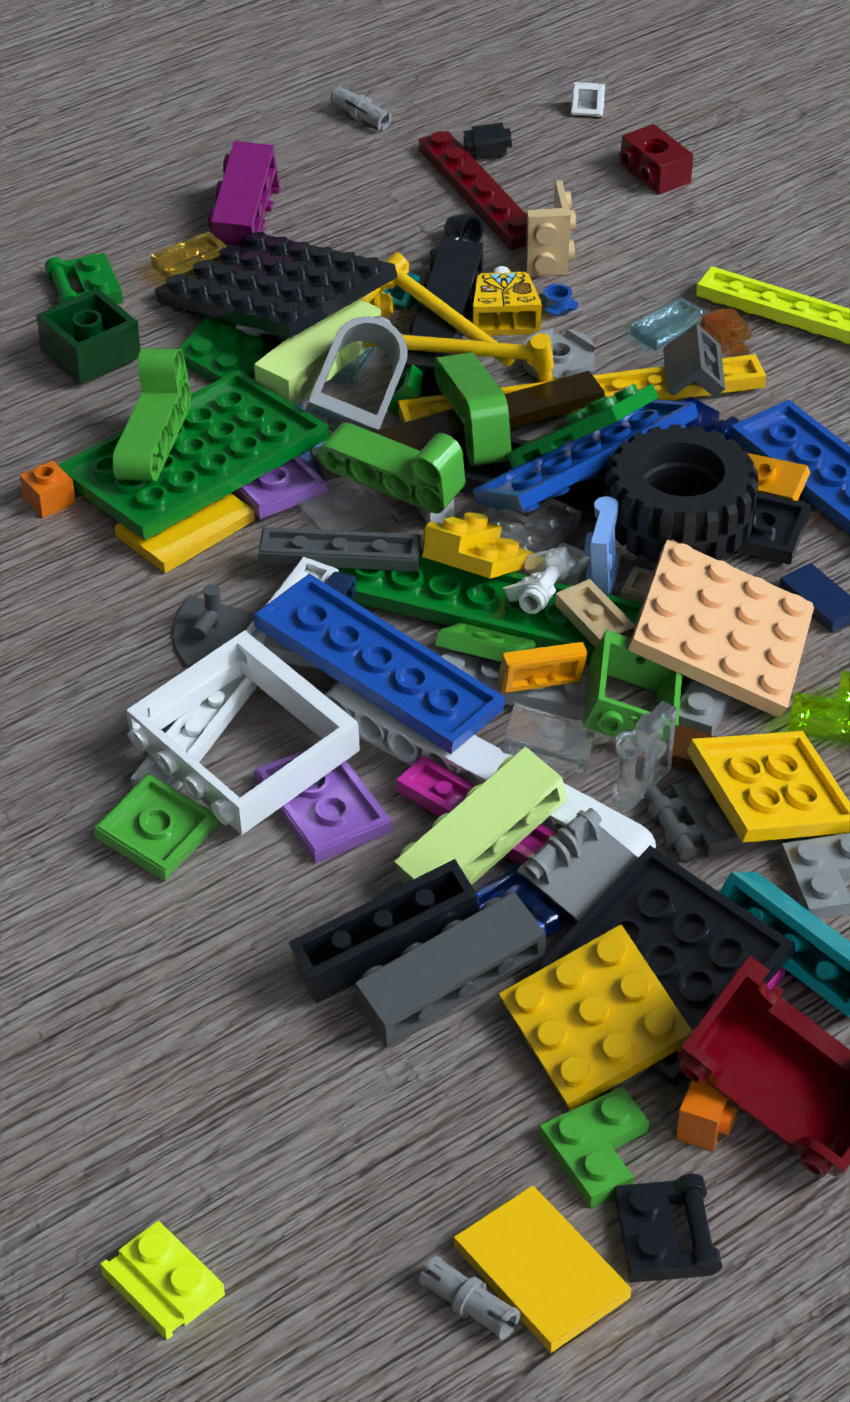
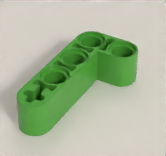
M142 348L140 350L138 374L142 393L114 450L113 473L117 480L157 481L190 408V385L181 349Z
M473 352L435 358L434 370L438 388L464 424L465 446L470 465L476 467L509 461L506 454L511 452L508 404L504 392Z
M344 422L338 426L317 450L320 462L331 472L435 514L444 511L465 486L462 449L455 439L444 433L435 434L425 447L419 451L354 424Z

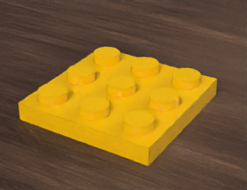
M803 731L697 738L691 740L687 753L742 843L850 833V802Z
M621 924L499 993L502 1003L569 1111L582 1106L676 1052L692 1031Z

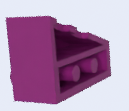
M234 141L230 154L225 155L223 181H218L216 185L215 196L217 202L215 208L211 207L208 214V227L213 229L216 243L238 245L246 240L247 235L263 231L266 224V219H263L264 212H271L273 208V201H269L272 193L279 194L281 190L273 145Z

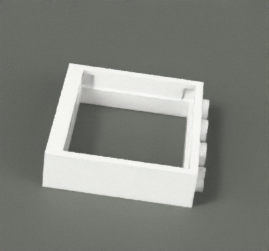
M245 630L126 710L130 731L127 734L133 746L139 751L145 750L150 754L166 775H174L183 783L184 788L193 799H201L212 809L213 814L222 824H230L241 835L360 751L358 722ZM244 674L322 740L245 795L238 797L161 729Z

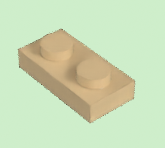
M590 579L559 591L555 595V606L595 648L605 630L629 638L632 637L635 625Z

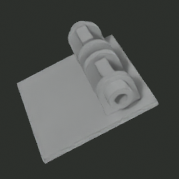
M589 808L586 812L580 810L574 819L564 828H560L554 837L551 836L543 847L535 854H531L528 860L518 868V871L577 922L638 858V856L598 825L602 822V818L593 808Z

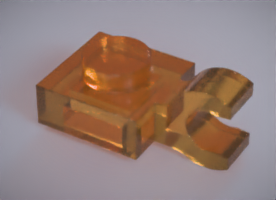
M734 308L720 309L714 313L701 315L700 327L720 345L726 344L734 357L750 354V350L744 343V340L751 339L749 326Z

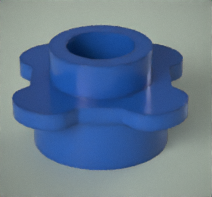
M551 284L544 289V293L538 295L541 304L545 307V313L548 315L560 316L567 311H575L578 308V302L572 300L571 288L564 284Z

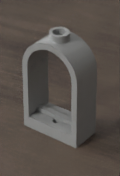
M381 316L358 317L346 322L338 330L305 410L326 423L330 431L334 432L344 422L354 424L371 432L380 429L408 355L407 345L402 334L388 319ZM363 341L375 344L387 353L392 362L393 375L377 415L321 393L338 352L352 342Z

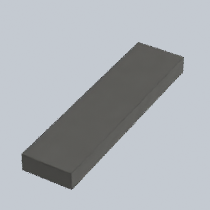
M262 527L258 563L296 566L303 557L334 568L418 571L421 535Z

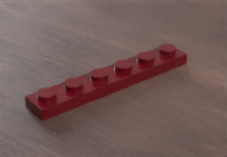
M439 131L430 136L419 138V151L510 250L526 246L527 214L449 131Z

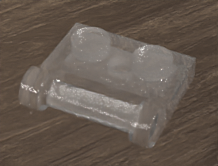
M661 701L650 714L645 713L641 716L633 731L627 730L617 735L616 752L619 755L617 785L612 789V803L616 808L621 810L634 808L644 798V793L654 787L671 769L676 707Z

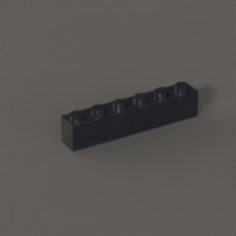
M442 238L438 252H432L430 272L426 271L424 278V287L468 320L474 302L478 275L483 273V243ZM417 300V313L413 312L411 316L410 334L406 333L405 335L463 339L464 335ZM407 350V361L403 371L413 364L423 372L420 386L422 389L421 395H443L436 382L434 361L437 357L456 354Z

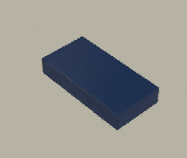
M812 563L780 578L779 588L792 594H797L805 600L812 602L814 606L812 617L831 633L850 624V595Z

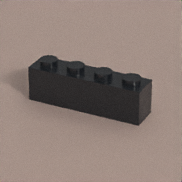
M453 859L289 941L296 969L317 1004L354 985L370 968L378 965L385 966L399 958L402 952L412 944L425 943L439 935L441 930L455 920L463 921L479 912L477 893L456 859Z

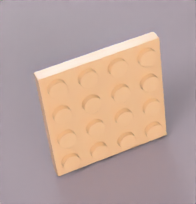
M667 539L660 552L627 650L781 719L789 705L814 606L812 602L805 600L803 597L767 583L762 578L747 574L724 561L716 560L696 551L686 544H679L672 539L671 541Z

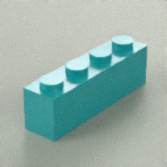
M731 872L719 892L794 942L796 952L783 967L847 1017H850V941L758 872Z

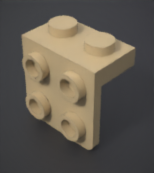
M555 180L553 209L527 210L525 270L530 277L568 275L569 261H574L575 259L574 240H570V231H576L575 210H571V192L565 191L562 180Z

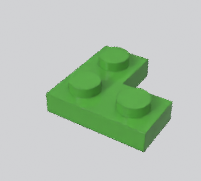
M621 1087L541 1124L539 1137L591 1209L614 1198L616 1185L633 1184L634 1176L614 1149L648 1133L649 1120L625 1088Z

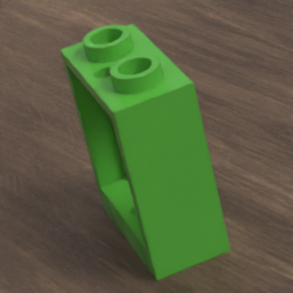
M605 630L590 657L583 727L662 753L678 727L682 674L628 651L631 638ZM641 657V658H643L644 660L639 661V660H636V658ZM607 675L656 691L655 713L605 697Z

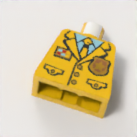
M499 266L494 268L491 273H481L478 275L473 302L474 325L489 336L529 335L541 330L542 304L528 273L511 272L507 267Z

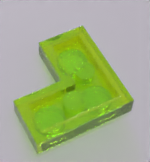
M841 671L837 699L794 692L787 732L803 731L807 737L850 744V672Z

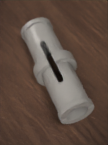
M341 85L337 86L331 93V104L349 112L353 119L357 121L363 120L381 131H384L391 123L392 114L373 104L369 97L365 95L358 96Z
M434 1256L426 1263L425 1267L439 1275L441 1279L434 1274L430 1276L426 1272L421 1271L419 1284L451 1303L453 1312L463 1318L470 1316L495 1333L501 1340L506 1339L514 1331L513 1327L499 1319L498 1316L505 1321L510 1320L518 1324L521 1316L520 1311L487 1291L485 1282L477 1277H466L444 1262L439 1256Z

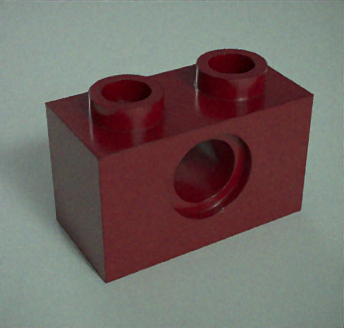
M652 124L622 135L621 151L619 154L620 164L660 195L691 183L693 154L658 126Z

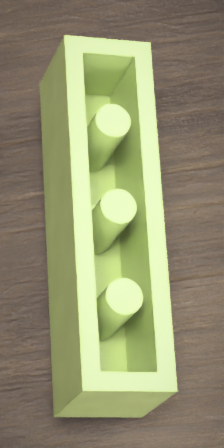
M358 299L297 335L287 338L254 364L255 380L297 405L308 398L313 392L338 330L346 322L354 318L381 316V308ZM363 341L352 342L344 346L338 352L326 382L331 380L335 374L349 363H352L370 347L364 346Z
M526 746L515 756L506 758L498 767L497 772L483 784L474 786L468 792L464 801L450 813L441 815L433 824L432 829L417 842L408 844L402 850L399 858L394 861L402 883L405 884L456 859L470 884L473 885L568 800L562 776Z

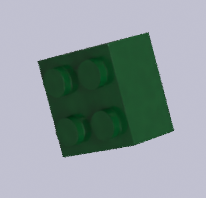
M98 288L36 315L41 351L80 385L113 369L122 367L139 356L141 349L138 321Z

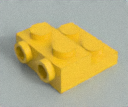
M465 513L462 518L451 516L450 518H444L442 523L431 521L426 525L423 532L424 549L422 557L490 579L525 569L526 556L533 554V551L520 548L519 542L515 540L500 538L502 526L488 522V517L479 513Z

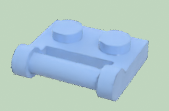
M603 496L594 502L595 516L598 518L594 533L588 532L586 536L585 556L591 557V563L587 567L586 580L590 579L604 594L612 595L620 567L619 552L615 550V524L618 517V501L613 497Z

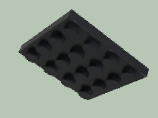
M650 845L531 971L530 975L621 924L691 1030H693L733 972L750 955L770 970L764 978V981L768 984L796 951L794 942ZM677 1051L648 1067L674 1087L685 1077V1074L679 1068L682 1062L677 1056Z

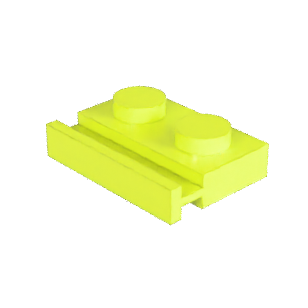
M159 1220L118 1250L119 1255L111 1261L106 1259L100 1263L102 1275L166 1340L173 1336L172 1331L181 1324L186 1326L225 1296L224 1284Z

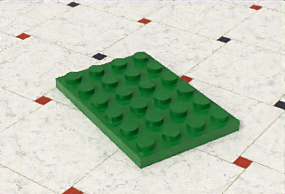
M236 370L191 394L189 411L157 481L117 480L113 473V454L124 430L61 462L58 466L73 479L75 491L139 537L147 540L160 534L163 530L177 522L189 518L195 512L213 502L223 499L224 496L242 486L252 483L255 479L269 471L283 466L298 455L309 451L316 445L326 441L330 433L329 426L240 370Z

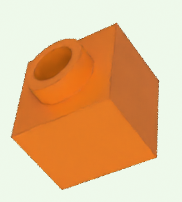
M53 460L20 474L23 499L42 518L76 504L73 479Z
M692 1080L679 1110L676 1139L714 1151L720 1134L729 1136L735 1121L737 1107L731 1106L730 1100L708 1083L704 1082L701 1085Z

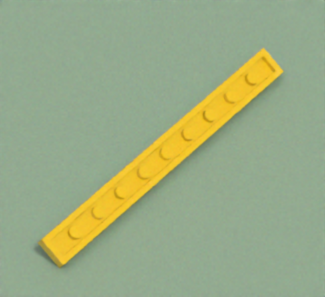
M756 354L722 358L725 390L721 393L765 388L767 376ZM665 366L593 375L605 391V396L607 397L634 383L637 389L653 384L659 397L657 400L675 401L690 397L712 396L696 381H693L683 390L672 396L667 392ZM550 381L506 386L500 388L504 392V394H507ZM444 395L398 401V413L402 423L453 409ZM577 410L563 413L560 415H569Z

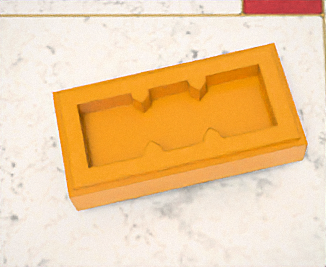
M747 453L754 462L753 465L758 472L757 492L798 501L811 473L807 465Z
M583 642L502 653L497 682L501 693L581 682L587 650Z

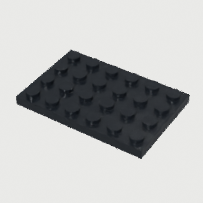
M254 232L247 235L246 240L242 243L221 249L219 251L220 254L214 258L195 263L193 269L186 273L170 276L166 279L165 284L157 287L154 291L159 303L291 338L398 276L395 264L380 261L376 257H362L355 255L354 252H340L332 250L331 247H318L310 245L309 242H296L288 240L287 237H274L266 235L265 232Z

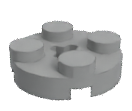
M554 328L543 329L533 333L525 341L524 345L534 335L540 333L547 334L551 338L554 368L552 370L553 380L585 371H590V373L594 371L595 354L593 341L579 331L565 328V334H553ZM522 360L523 369L538 379V374L534 367L528 364L527 360Z

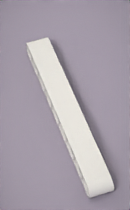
M340 682L325 694L326 697L358 722L360 738L410 766L425 755L474 785L483 784L497 772L498 767L506 758L513 756L476 735H473L456 751L449 754ZM565 783L564 787L568 800L541 823L557 832L574 819L580 810L586 812L589 808H593L602 818V822L598 825L639 857L650 845L656 848L652 834L641 824Z

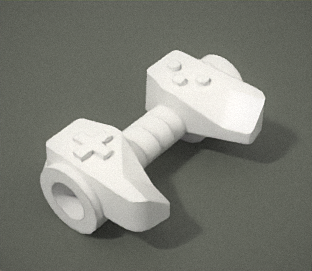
M566 547L551 548L550 550L526 556L524 568L526 573L531 575L524 577L523 580L513 585L503 587L509 601H519L520 607L525 612L536 614L545 608L552 595L556 592L555 582L565 580L576 564V561L568 553Z

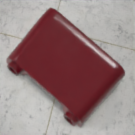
M750 955L733 972L677 1051V1056L682 1062L679 1068L694 1082L701 1085L704 1082L708 1083L801 1155L799 1159L801 1164L810 1172L821 1178H824L826 1174L839 1176L850 1165V1049L780 996L784 990L778 985H775L770 990L764 981L765 976L770 970Z

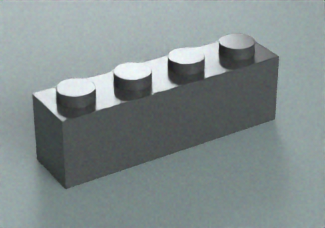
M515 891L502 899L499 897L493 898L486 902L476 914L463 921L455 920L446 925L436 937L425 943L412 944L402 952L399 958L385 966L378 965L367 970L360 980L355 982L357 1003L388 1047L544 956L546 933Z

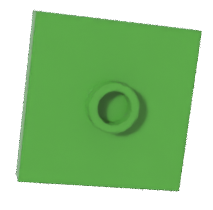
M458 623L438 631L435 646L501 662L502 653L535 649L536 643L534 640L465 623Z
M148 773L94 827V837L165 882L218 826L219 820L207 808Z

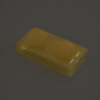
M207 231L152 254L151 264L157 272L167 279L176 274L186 273L193 269V265L199 261L211 260L220 256L219 251L228 246Z

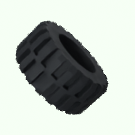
M681 424L670 425L669 428L665 429L657 426L649 428L645 434L639 432L631 436L628 442L624 441L614 451V455L609 459L607 465L605 496L613 497L618 501L615 539L621 546L626 545L630 553L637 557L640 555L646 556L647 561L657 564L660 552L667 539L670 541L672 539L679 544H686L696 551L716 560H721L725 557V553L730 555L738 549L751 533L752 525L754 524L758 490V472L753 465L754 462L745 450L742 451L741 446L734 440L730 439L727 441L722 433L714 430L710 433L704 431L703 427L692 425V428H681ZM670 494H684L690 496H675Z

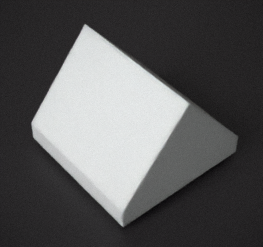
M573 82L570 115L602 117L605 84Z

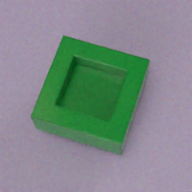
M415 365L409 366L400 376L388 406V410L394 415L398 412L399 400L419 398L422 393L420 386L423 372Z

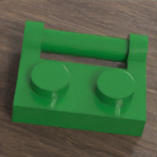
M105 253L88 254L82 258L66 261L59 257H52L46 261L44 268L47 276L54 281L59 293V304L96 288L116 304L123 303L122 290ZM75 277L82 293L77 294L73 291L67 278Z

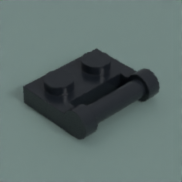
M686 1174L679 1177L676 1181L616 1185L615 1202L630 1283L714 1275L722 1269L720 1252L716 1247H713L703 1200L707 1195L704 1178L701 1175ZM684 1204L693 1246L691 1253H679L670 1205Z

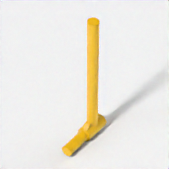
M397 251L385 262L395 264L398 277L360 298L369 303L381 290L385 291L398 285L468 339L497 342L407 275L410 264ZM494 357L506 367L511 366L515 359Z
M540 333L534 335L526 342V345L402 335L406 342L407 350L450 354L473 352L475 356L527 360V363L533 366L537 372L539 382L553 380L552 370L554 368L552 345L551 338L547 334ZM364 342V346L378 347L375 344Z

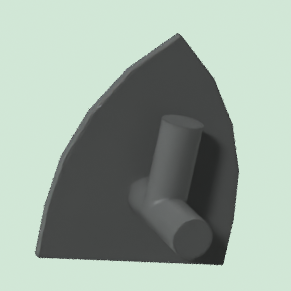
M211 584L204 587V599L189 595L175 619L173 639L177 654L186 668L191 667L244 630L246 631L254 620L255 613L221 604L220 588L217 585Z

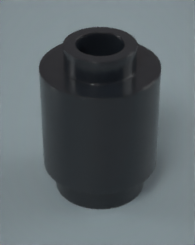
M502 122L471 126V130L463 131L465 149L472 157L475 156V159L504 156L507 154L506 148H512L510 128H504Z

